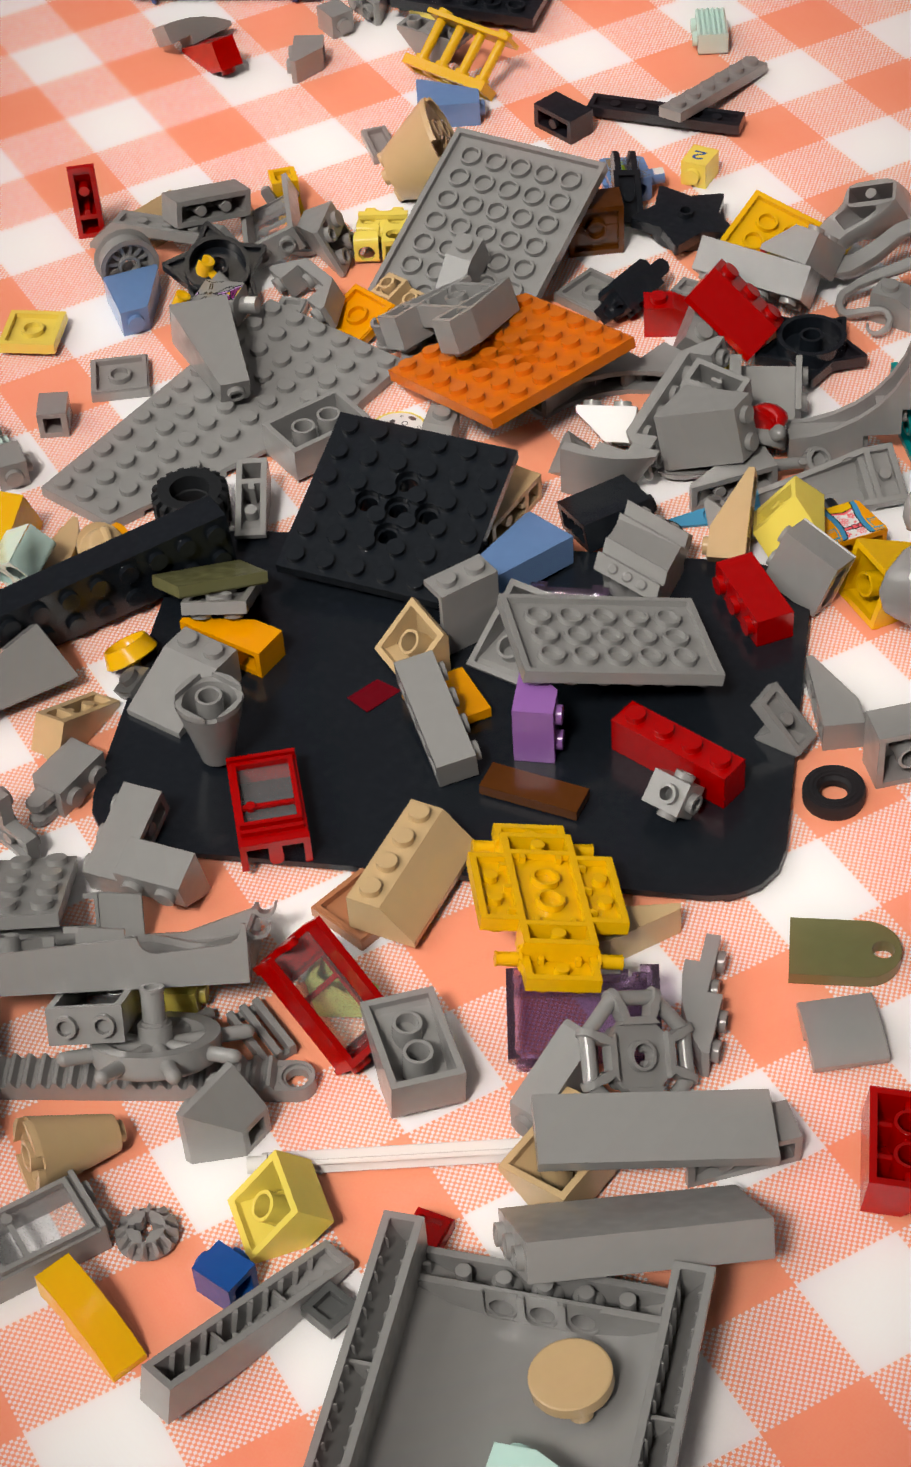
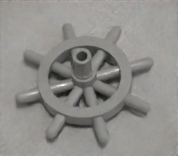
M147 983L139 987L142 1012L127 1033L126 1042L90 1044V1048L61 1052L57 1056V1063L61 1067L92 1063L97 1070L94 1080L98 1085H106L114 1079L134 1082L167 1080L170 1084H177L182 1077L199 1072L215 1062L226 1063L228 1061L233 1065L238 1064L242 1059L241 1052L237 1049L225 1048L222 1043L249 1039L254 1035L255 1030L251 1024L221 1027L214 1020L215 1011L210 1007H206L197 1013L165 1012L164 985L161 983Z

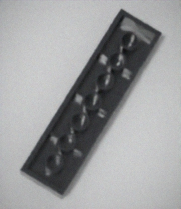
M208 495L0 589V649L32 624H38L55 646L61 645L169 595L153 586L152 575L237 560L225 513Z

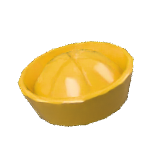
M142 630L120 639L104 652L107 671L114 672L139 663L157 647V641Z

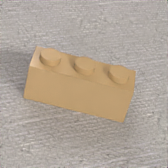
M567 1086L561 1094L581 1092ZM533 1126L498 1165V1171L528 1205L594 1199L618 1171L538 1172Z

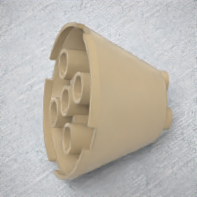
M424 97L418 102L383 150L377 153L378 160L384 167V170L381 171L382 178L387 186L393 185L394 193L399 202L418 199L454 134L449 121L430 97Z

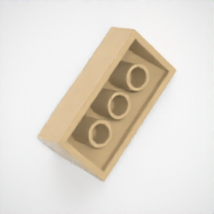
M411 799L346 896L349 926L415 948L466 868L468 851L471 852V840L473 838L444 809Z

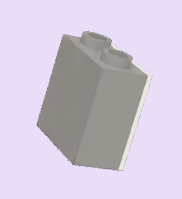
M804 518L793 527L788 525L781 532L777 539L780 542L778 548L771 553L766 561L768 565L766 573L782 594L794 603L809 609L810 615L814 617L832 603L856 556L808 519Z

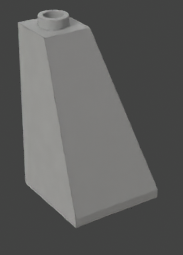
M227 294L170 304L169 312L173 345L220 402H235L250 397V379Z

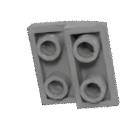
M872 992L796 1003L803 1041L807 1043L813 1073L889 1063L891 1056Z

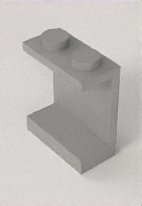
M730 354L729 370L751 379L753 397L751 406L760 403L777 404L788 413V420L800 419L801 412H807L808 393H802V385H808V367L802 366L803 355H796V366H742V354Z
M480 554L423 580L424 586L438 598L440 624L438 625L449 637L450 655L478 642L497 606L499 595L498 571Z

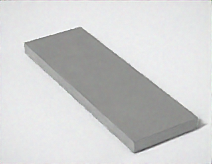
M769 1089L533 1094L531 1096L538 1172L779 1165L781 1159Z

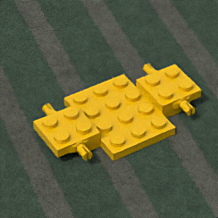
M493 823L492 841L471 840V852L468 851L466 865L479 930L491 932L517 931L515 939L516 951L495 950L493 955L494 967H516L522 975L525 991L540 993L573 992L577 994L601 993L603 984L601 969L622 971L624 968L623 954H601L597 934L604 936L628 935L630 927L629 916L612 857L594 856L593 844H573L571 834H565L564 827L561 825Z

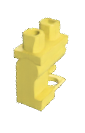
M393 207L387 211H379L376 208H366L365 211H358L356 232L353 236L355 262L380 261L379 243L382 245L384 261L408 217V210H404L403 207ZM363 247H370L374 250L375 254L370 258H365L360 255L359 250Z

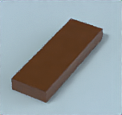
M492 762L479 784V793L482 795L575 821L578 820L590 798V788Z

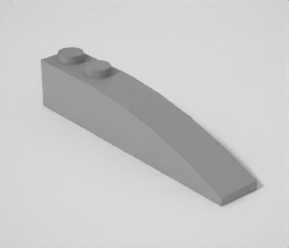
M324 1240L142 1364L140 1400L169 1425L235 1378L304 1319L301 1313V1306L329 1280L337 1286L354 1268V1261L328 1240Z

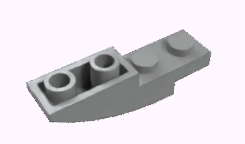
M706 933L700 961L689 959L684 961L681 991V1017L686 1022H691L694 1028L691 1032L694 1065L702 1077H709L712 1062L719 1063L722 1040H718L719 1033H726L729 1011L723 1010V994H719L720 980L716 979L717 973L724 974L727 952L721 951V935Z

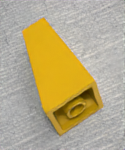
M868 538L856 539L852 554L856 556V559L840 586L838 593L871 630L880 629L899 621L884 612L879 589L886 571L901 552L911 546V542Z

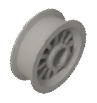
M120 229L108 234L98 244L94 253V266L102 281L103 277L157 264L159 269V256L144 233L135 229Z

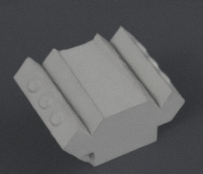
M627 500L624 514H619L613 531L605 538L603 551H598L594 569L603 575L604 592L610 593L612 596L670 598L684 572V560L689 553L693 535L680 529L679 525L674 522L669 523L665 520V517L653 514L647 507H641Z

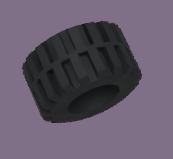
M197 466L186 469L179 468L177 469L178 471H171L166 474V477H161L157 480V485L153 486L151 499L155 519L209 495L225 513L228 526L230 527L233 515L229 487L225 477L220 476L219 472L215 470L210 471V468L206 467L197 468Z

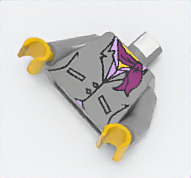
M205 254L202 260L197 262L196 273L200 277H210L211 279L204 281L191 301L227 294L236 328L240 326L247 314H259L261 310L260 298L258 296H248L247 287L243 282L231 281L222 272L219 271L217 273L213 270L215 260L210 255ZM179 289L176 291L172 304L190 301L191 296L188 292Z

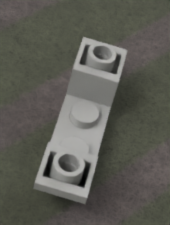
M308 258L275 264L268 268L274 277L271 282L281 294L286 292L291 297H296L307 287L311 290L315 289L316 292L306 299L312 307L310 311L311 316L317 322L325 323L331 328L337 327L345 296L330 275Z

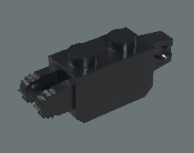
M659 258L650 265L647 260L639 259L598 293L600 304L594 310V313L600 318L601 322L604 325L612 320L618 322L625 315L630 319L642 309L639 304L643 301V292H653L665 283L661 278L669 271L668 261Z

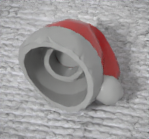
M760 403L754 405V422L756 433L759 435V445H764L769 449L785 450L788 440L785 427L788 422V413L777 404Z

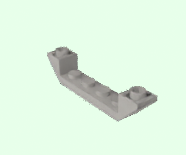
M122 210L89 244L90 248L96 249L101 240L108 234L116 230L128 228L144 233L150 240L173 241L175 244L193 245L204 224L176 229L163 220L161 215ZM212 223L225 236L237 240L224 225Z
M716 336L679 351L627 428L626 434L630 446L632 443L659 451L657 459L643 474L645 479L652 480L657 470L663 465L653 416L679 391L682 379L697 357L720 367H727L730 360V352L726 347L724 336Z

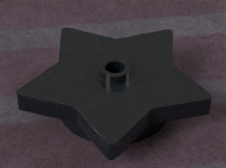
M659 186L655 205L631 216L630 227L652 234L653 239L659 245L670 249L674 255H679L682 252L697 251L702 235L720 240L730 224L721 215L724 205L723 193L690 196L665 186Z
M205 221L196 242L189 250L164 261L162 268L165 273L188 290L191 301L204 281L211 279L210 277H200L196 273L198 260H202L205 254L210 255L215 260L213 270L217 273L219 271L222 272L231 281L243 282L247 287L248 296H258L253 276L266 255L267 246L265 244L238 242L234 238L225 236L211 222Z
M803 314L791 318L781 316L784 321L776 330V338L755 353V364L761 366H796V355H803L802 366L808 367V385L805 386L809 389H813L832 371L867 366L868 358L864 351L847 339V318L845 316L831 318L819 314Z

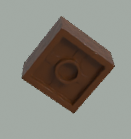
M619 187L598 189L567 248L569 258L624 253V204Z

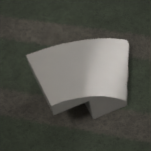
M565 440L560 447L561 492L574 495L622 474L633 483L637 482L657 459L659 451L632 443L628 451L602 442H598L593 450Z

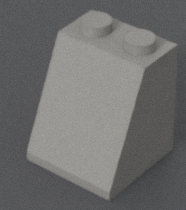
M684 385L653 416L664 470L671 471L744 463L759 447V435L756 433L754 422V408L751 406L748 392Z

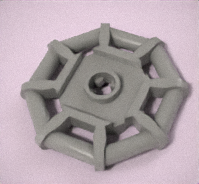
M653 986L645 990L617 991L614 988L602 992L599 1004L584 1025L577 1028L575 1037L579 1040L583 1079L580 1087L582 1091L588 1093H610L603 1086L607 1083L612 1089L619 1090L620 1092L664 1091L667 1086L663 1085L669 1078H673L676 1081L670 1091H689L692 1085H697L699 1078L694 1068L691 1032L694 1028L691 1022H686L661 996L660 989ZM641 1005V1016L630 1017L627 1006ZM612 1014L616 1021L615 1024L604 1033L599 1032L609 1015ZM657 1015L671 1028L669 1031H663L657 1025L660 1023L656 1019ZM675 1042H676V1045H677V1055H678V1065H679V1066H677V1057H676ZM595 1045L602 1047L604 1071L598 1073ZM637 1047L638 1051L645 1055V1060L640 1061L639 1065L634 1057Z

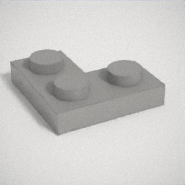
M0 786V843L16 856L29 855L32 858H42L39 847L41 844L40 837L31 827L26 828L19 823L11 804L14 802L12 795L4 786Z

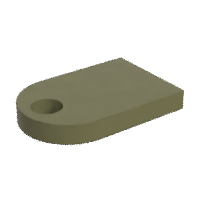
M790 917L788 983L873 987L888 982L900 969L902 960L901 942L892 930L882 924L863 920ZM877 951H886L889 952L892 956L888 958H880L876 956L874 953Z

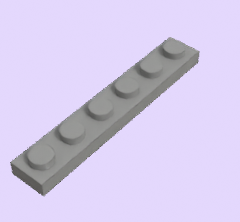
M745 56L738 62L729 65L724 70L715 73L710 78L701 81L696 86L685 90L682 94L671 98L668 102L659 106V117L681 123L767 73L768 63L758 60L755 56Z

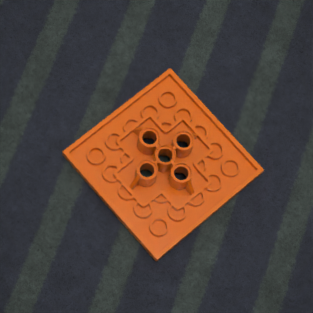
M524 293L516 296L520 310L485 340L472 347L471 353L461 357H456L455 354L441 353L439 344L436 343L424 347L420 353L411 358L401 360L398 365L388 371L391 381L494 430L636 348L634 337Z

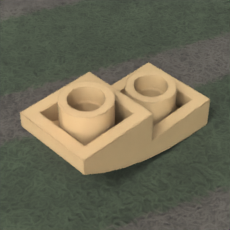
M388 272L370 291L393 303L395 306L425 294L412 288L407 279Z

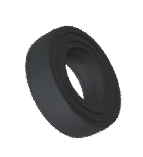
M824 765L818 767L805 777L802 785L804 806L811 814L823 820L842 821L858 814L865 803L866 787L864 780L856 771L845 766ZM836 786L845 789L847 796L841 799H829L822 796L820 791L825 787Z

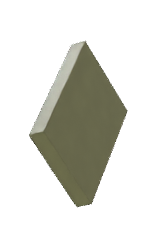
M242 560L152 575V584L155 588L179 599L261 585L268 582V572Z

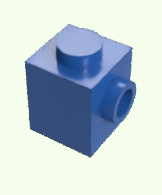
M220 1240L209 1250L203 1251L191 1268L196 1291L222 1309L259 1285L256 1264L250 1261L247 1254L240 1248H231Z

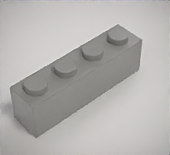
M432 650L394 662L398 686L439 787L479 775L477 761L482 759L481 751L476 739L470 741L467 733H470L471 729L465 713H458L456 707L460 706L455 688L447 687L445 681H448L449 677L444 662H437Z

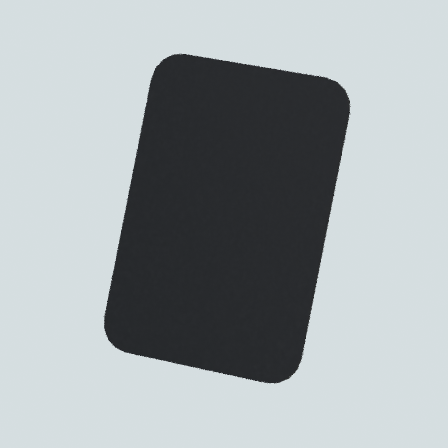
M230 531L237 560H242L268 572V582L261 584L262 590L247 614H243L244 616L238 619H255L282 630L286 654L263 678L241 670L242 679L239 682L244 694V702L235 757L294 747L313 854V861L306 862L303 843L282 846L284 861L275 865L357 871L360 868L365 869L410 800L414 799L444 809L474 840L492 841L493 823L561 825L564 827L565 834H571L573 844H593L594 856L612 857L622 894L731 902L761 890L779 873L787 848L795 756L759 742L754 738L764 726V723L750 705L768 684L777 681L800 711L810 615L809 609L794 603L782 594L794 611L793 636L756 647L752 639L744 635L736 616H732L729 613L726 601L721 595H717L714 590L712 579L716 576V562H709L707 559L686 558L684 560V572L670 598H692L725 672L723 686L698 687L676 685L667 688L663 685L633 686L630 684H610L602 686L598 684L567 685L564 683H550L558 690V704L564 705L563 724L559 725V729L565 730V742L563 750H557L555 764L514 761L511 710L516 686L466 665L477 644L476 642L450 655L451 670L463 667L491 707L492 716L469 724L471 732L467 733L470 741L476 739L481 751L482 759L477 761L479 775L439 787L407 705L402 698L401 691L369 712L364 711L347 698L376 679L400 690L396 674L374 648L407 602L277 572L275 564L289 532L267 531V538L235 540V531ZM485 545L482 552H484L490 545ZM574 551V563L531 585L554 595L612 596L610 593L604 592L603 575L594 569L598 552ZM761 564V566H762V567L764 568V570L766 571L767 568H768V566ZM170 594L163 597L150 634L157 641V647L141 660L139 666L151 669L163 647L181 631L179 621L183 617H191V615H181V601L183 599ZM423 606L432 618L440 624L439 609ZM211 615V618H224V615ZM127 698L105 760L107 773L97 782L93 795L92 815L98 828L102 823H105L109 815L113 796L119 793L123 782H128L162 791L170 807L155 843L193 852L197 858L241 862L227 765L213 767L205 764L188 732L179 739L129 715L127 708L133 699ZM633 700L746 759L745 789L725 809L703 798L699 811L692 816L691 820L677 818L676 822H672L657 815L656 813L659 808L641 800L654 771L612 750L611 719ZM492 762L590 788V798L578 820L575 821L482 795L479 793V784ZM291 778L239 786L242 806L249 801H253L256 804L294 798ZM295 804L258 809L252 813L246 811L243 812L244 822L297 814ZM268 848L247 852L248 862L273 864L270 862ZM467 866L458 880L470 881Z

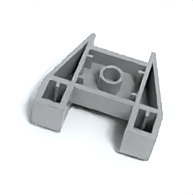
M466 275L399 304L378 316L377 319L388 349L400 350L401 353L410 352L418 347V343L435 334L441 353L455 354L456 357H461L471 353L472 347L485 340L519 311L520 308L510 277H505L496 283L472 282L471 276Z

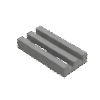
M259 997L254 998L252 1005L249 1007L246 1004L239 1006V1012L236 1014L233 1010L226 1013L227 1022L230 1026L243 1024L242 1022L247 1020L277 1060H285L297 1053L294 1041ZM256 1014L260 1017V1019L264 1022V1024L271 1031L274 1037L282 1045V1047L284 1048L283 1050H281V1048L273 1040V1038L266 1031L263 1025L259 1022V1020L255 1016ZM253 1036L242 1040L253 1056L258 1055L262 1060H267V1054Z

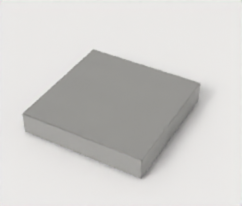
M590 267L554 292V302L598 322L600 318L594 313V310L600 304L598 293L610 284L614 278Z
M148 354L90 360L91 397L93 403L151 397Z

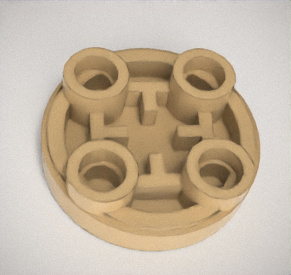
M566 1338L544 1347L532 1360L527 1376L532 1401L538 1408L550 1416L570 1419L576 1424L589 1422L593 1418L594 1412L599 1410L610 1398L615 1385V1374L607 1352L598 1344L582 1338Z

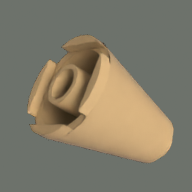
M113 1114L40 1115L16 1118L13 1122V1142L21 1141V1153L16 1154V1159L23 1181L30 1192L35 1191L67 1176V1171L71 1169L78 1175L119 1153L122 1150V1143L127 1141V1133L121 1119L116 1120Z

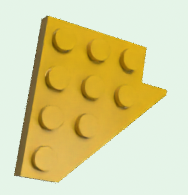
M756 190L720 240L760 251L762 243L796 224L808 228L809 224L819 227L822 222ZM852 246L846 250L844 255H847Z

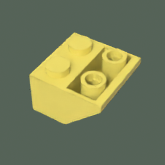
M795 475L754 511L753 535L768 557L778 548L780 542L777 539L788 525L793 527L806 518L825 532L824 494Z

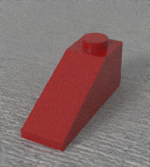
M233 34L202 40L194 45L182 48L183 54L210 73L221 72L222 76L235 72V66L243 63Z
M94 163L68 166L66 171L79 239L93 238L105 227Z
M655 290L653 292H643L644 338L676 337L689 306L684 301L686 296L673 291Z

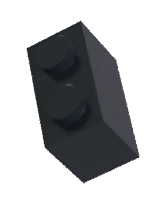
M555 91L534 103L535 127L572 145L593 133V109Z

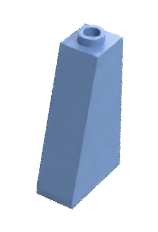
M529 511L480 555L498 571L499 593H504L511 578L528 585H533L574 563L573 535Z

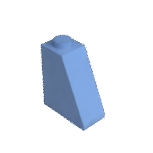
M416 79L417 104L422 98L430 97L441 109L452 127L481 125L480 115H485V99H479V89Z
M157 264L103 277L107 302L124 337L151 330L162 290Z

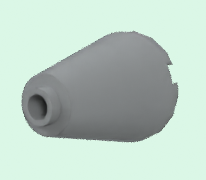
M212 672L211 677L201 678V674L193 675L183 681L175 690L174 705L176 712L202 761L213 767L226 765L225 758L235 757L244 702L241 684L231 675L222 672Z

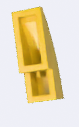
M69 1253L35 1276L40 1296L64 1321L66 1331L113 1383L147 1359L146 1352L118 1312Z

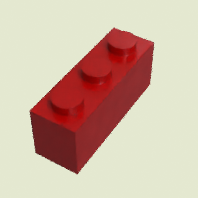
M752 552L716 562V576L712 579L714 590L717 595H721L726 601L729 613L732 616H736L744 635L749 636L756 647L793 636L794 611Z

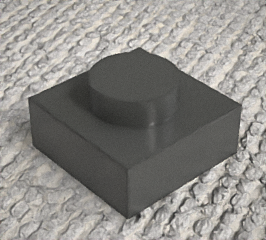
M131 665L130 668L121 674L119 683L113 691L121 699H133L150 668Z
M329 1280L301 1306L302 1317L332 1340L348 1325L355 1300Z

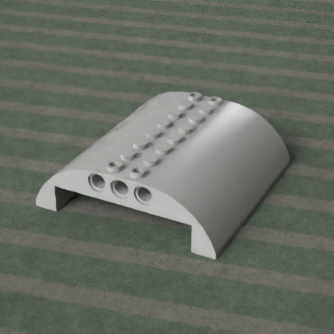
M384 1210L303 1467H486L494 1442L509 1445L511 1443L525 1444L531 1449L538 1450L559 1467H676L716 1276V1267L674 1260L668 1288L610 1277L527 1285L518 1271L515 1272L509 1260L428 1246L424 1216ZM582 1338L592 1341L607 1352L612 1362L615 1374L613 1392L607 1402L594 1412L593 1418L584 1424H576L570 1419L550 1416L538 1408L532 1401L527 1379L530 1364L544 1347L558 1340Z

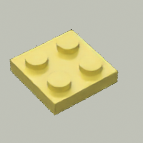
M11 310L0 337V353L56 354L68 322L67 312Z

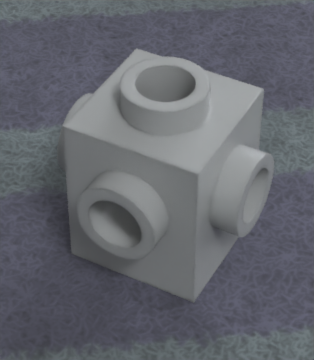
M655 768L641 800L659 808L656 814L669 821L676 822L677 818L691 820L692 816L699 811L702 805V793L705 787L694 782L696 776L679 768H676L675 773L670 770Z

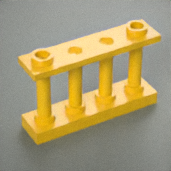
M428 7L427 12L436 22L421 52L417 53L416 56L406 52L402 62L411 71L441 83L479 89V97L492 102L496 92L489 86L490 82L488 79L505 47L518 50L519 45L512 39L513 35L503 29L495 31L456 17L452 12L443 7H440L439 10ZM445 25L455 28L440 60H436L435 63L431 62L429 56ZM467 32L475 35L460 67L455 70L450 69L448 65L464 33ZM484 40L494 42L495 45L480 74L476 75L475 78L471 77L468 72Z

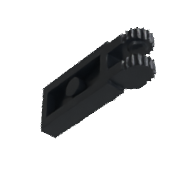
M611 151L612 187H619L624 204V227H630L631 216L643 211L640 170L637 167L636 151H628L627 170H621L619 152Z

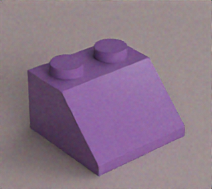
M519 673L511 710L514 761L555 764L557 750H563L565 742V730L559 729V725L563 724L564 705L558 704V690L550 683L539 685L523 683Z

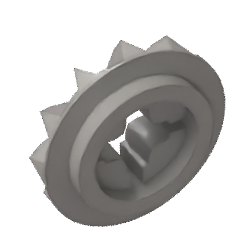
M150 1202L146 1208L139 1210L133 1206L129 1215L120 1216L119 1226L114 1229L116 1245L125 1257L134 1261L149 1262L162 1258L174 1248L178 1241L179 1225L176 1216L170 1214L165 1206L155 1208ZM150 1223L153 1230L149 1232V1235L146 1236V1242H144L140 1231H143L145 1225Z

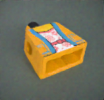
M834 498L824 500L825 533L851 553L857 538L887 540L888 528L860 501L853 500L838 504Z

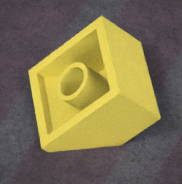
M276 1149L227 1200L244 1250L250 1261L255 1264L310 1247L334 1222L311 1159Z

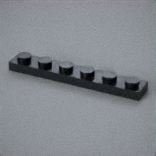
M594 93L587 107L593 109V116L599 119L611 118L623 122H641L652 126L664 125L675 129L687 128L699 132H717L727 136L739 135L745 123V112L708 107L679 123L659 117V106L666 102Z

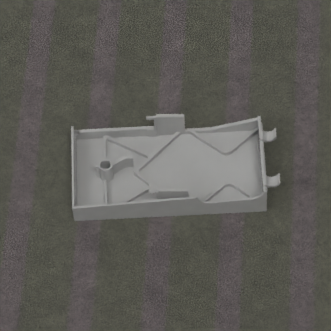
M105 891L83 893V899H94L96 924L0 930V997L139 989L141 985L147 983H161L164 985V988L250 983L253 975L252 968L256 965L262 939L268 936L271 929L272 921L268 923L265 930H261V918L270 917L274 914L278 900H275L274 906L270 909H262L259 902H255L252 908L188 931L145 934L142 893Z

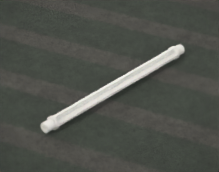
M522 1138L283 1152L311 1159L316 1173L501 1163ZM272 1152L262 1153V1156H247V1174H252Z

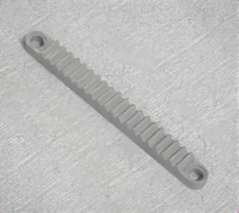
M0 1053V1100L185 1101L191 1098L204 1085L210 1074L217 1072L225 1063L215 1062L199 1072L182 1077L177 1084H170L167 1080L134 1082L114 1079L106 1085H98L94 1080L97 1070L92 1063L61 1067L57 1063V1056L56 1058H51L47 1053H43L41 1058H36L32 1053H28L26 1058H21L17 1053H13L11 1058H7ZM242 1055L241 1061L234 1065L264 1102H304L310 1099L318 1088L315 1069L306 1061L277 1060L274 1055H269L267 1060H262L258 1055H254L251 1060H247ZM294 1076H304L308 1079L304 1085L299 1087L288 1084V1081Z

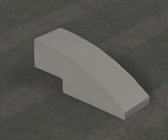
M199 16L165 23L151 30L159 48L172 45L180 41L183 48L194 45L231 26L232 23L231 20L219 17Z

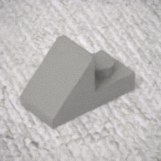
M777 681L768 684L750 705L764 723V726L754 736L759 742L797 757L802 754L817 735Z

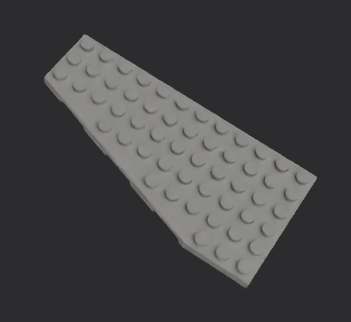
M269 299L261 306L259 314H251L236 328L250 379V397L235 402H220L193 367L189 365L41 487L42 495L92 522H105L110 525L118 522L123 526L145 516L144 511L153 507L151 499L152 488L154 485H157V480L161 477H166L167 473L178 471L177 469L179 468L186 469L197 466V468H210V471L215 470L220 473V476L226 478L227 472L236 468V459L258 458L264 454L270 457L264 447L261 423L335 388H338L363 409L393 382L388 370L398 365L402 358L336 328H331L325 323L317 322L314 318Z

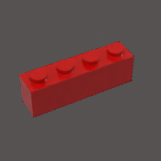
M633 700L611 719L612 750L652 771L655 768H661L675 773L676 768L693 774L696 776L694 782L705 787L702 797L713 804L725 809L745 789L746 759Z

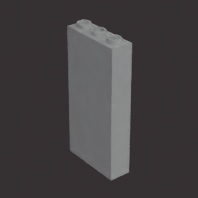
M737 1185L498 1208L499 1222H493L495 1246L500 1247L504 1258L511 1262L513 1270L515 1272L518 1271L527 1285L672 1270L674 1260L711 1266L775 1259L774 1217Z

